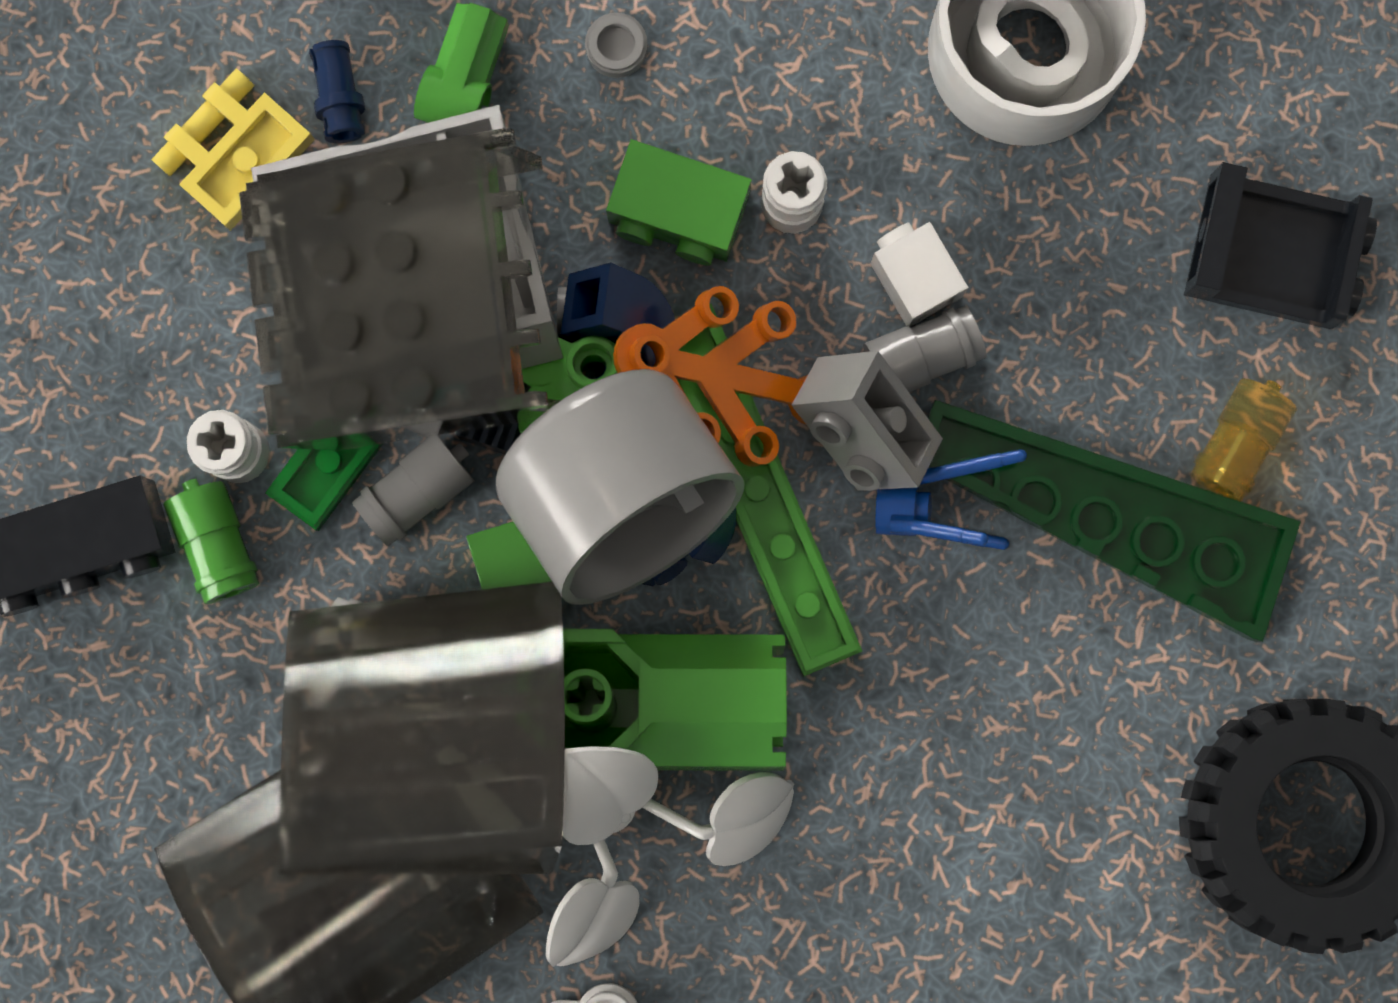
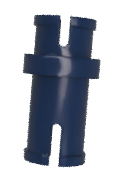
M327 40L314 44L312 46L313 49H309L319 96L314 102V109L317 119L323 121L325 129L323 132L324 138L330 143H348L362 138L361 135L365 134L360 116L365 111V103L362 94L356 92L349 44L342 40Z

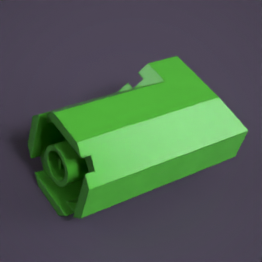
M558 629L546 641V645L534 656L531 655L518 668L517 722L563 770L564 749L599 746L617 747L639 752L648 757L655 764L657 770L784 771L786 767V752H773V747H783V737H786L787 733L786 657L773 656H783L785 635L617 634L613 629Z

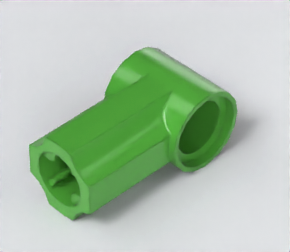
M474 3L456 4L435 66L430 64L427 67L419 84L414 104V118L429 123L480 110L482 105L489 107L492 94L490 80L509 28L506 18L496 14L489 8Z

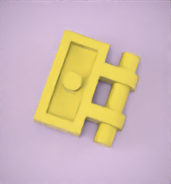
M237 68L220 86L214 82L205 91L202 97L206 101L182 127L175 124L165 134L164 138L168 142L151 159L170 177L186 159L194 164L195 168L179 185L230 231L257 203L251 168L299 156L315 140L309 131L265 92L248 110L239 104L255 85ZM226 118L234 126L208 152L200 144Z

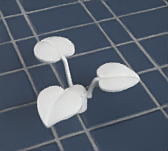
M594 746L564 749V775L557 806V826L560 834L569 843L575 845H594L603 868V875L601 880L588 878L578 882L566 893L559 903L548 931L546 942L547 961L554 967L555 965L566 966L591 958L619 941L633 924L639 908V892L629 881L616 882L618 871L605 839L613 833L624 829L632 821L637 810L643 808L698 839H709L706 856L714 865H736L753 858L776 837L789 813L794 794V783L770 772H758L744 776L730 784L718 797L710 813V824L700 825L651 799L658 784V770L655 764L645 755L617 747Z

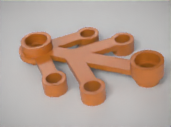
M716 286L702 292L697 297L695 306L662 329L653 324L644 323L625 330L619 336L614 347L613 360L617 373L639 369L656 370L668 375L683 393L684 391L676 378L697 383L734 440L736 456L743 464L755 467L772 462L778 454L779 441L776 434L770 428L756 426L735 392L788 404L795 419L806 425L792 407V403L808 375L796 379L738 365L740 361L765 343L787 338L794 332L797 322L796 315L789 304L783 301H773L760 306L755 311L751 322L703 356L680 351L679 349L705 328H718L732 322L736 318L739 311V302L735 293L727 287ZM711 297H716L722 302L724 312L721 318L716 317L711 312ZM770 311L779 316L781 321L779 332L771 329L768 324V314ZM643 345L650 346L655 354L656 361L653 367L647 366L641 359L640 352ZM698 413L719 443L721 428L718 421L708 413ZM753 435L759 437L763 443V453L760 457L755 456L750 448V440Z

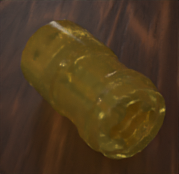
M1242 378L1239 380L1217 419L1218 425L1203 452L1198 453L1193 461L1195 466L1190 473L1191 478L1214 493L1238 501H1242L1245 494L1251 492L1255 485L1254 478L1270 451L1275 450L1297 411L1296 405L1279 392L1282 387L1278 383L1267 380L1264 385L1251 379Z

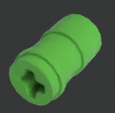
M191 479L182 483L184 492L169 498L164 502L163 506L179 548L185 551L196 580L194 583L195 590L198 594H201L204 604L220 602L260 584L256 575L258 569L255 562L250 560L239 531L241 525L225 483L218 481L199 486L197 479Z

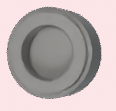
M609 13L599 17L592 23L586 34L585 48L588 60L596 71L607 77L622 78L633 74L642 66L647 56L648 44L644 28L635 18L624 13Z

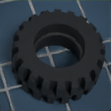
M1283 699V702L1264 703L1248 709L1247 716L1244 718L1229 720L1219 728L1216 733L1220 738L1213 746H1203L1193 761L1200 767L1194 781L1185 779L1181 798L1189 799L1187 817H1179L1180 836L1188 838L1191 852L1184 856L1191 873L1200 876L1205 884L1201 891L1214 906L1223 909L1229 915L1228 919L1243 929L1283 947L1289 946L1306 953L1323 954L1325 949H1333L1340 953L1362 950L1363 940L1370 938L1382 942L1398 933L1397 926L1394 923L1398 919V725H1387L1383 723L1382 714L1365 706L1347 705L1345 701ZM1308 761L1327 763L1345 772L1360 793L1366 816L1365 836L1357 857L1341 875L1321 885L1296 884L1277 874L1269 866L1262 853L1257 833L1259 807L1271 782L1289 766Z

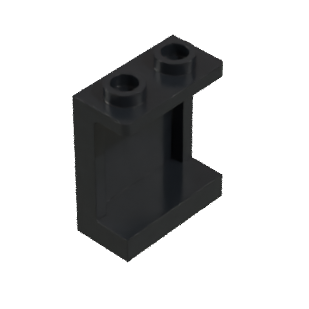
M1222 162L1209 178L1184 296L1326 329H1333L1343 323L1348 315L1354 316L1360 305L1364 289L1363 279L1356 278L1361 255H1367L1370 251L1377 229L1376 218L1369 217L1373 198L1359 195L1352 201H1343L1246 178L1247 167Z

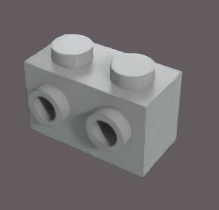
M879 351L818 357L792 403V407L810 428L813 437L824 446L844 472L846 479L858 491L919 487L943 439Z

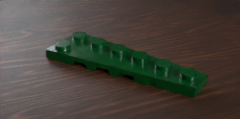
M934 400L928 419L943 439L928 468L1019 449L1024 450L1027 453V458L1023 462L945 480L1236 634L1254 642H1263L1301 521Z

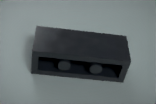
M139 475L1 518L0 617L12 616L39 607L36 596L60 589L62 598L91 592L100 588L98 577L121 570L124 579L142 576L159 570L161 568L159 558L176 552L155 481Z

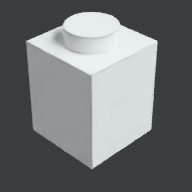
M930 222L916 230H913L910 223L903 224L877 241L880 250L874 253L871 266L906 326L911 327L958 301L969 288Z

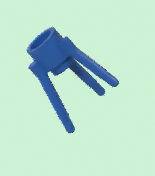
M1019 449L928 468L920 485L1023 462L1027 458V453ZM919 487L877 490L875 517L877 534L921 535L1005 550L1009 547V541L1004 537L931 522V492H919Z

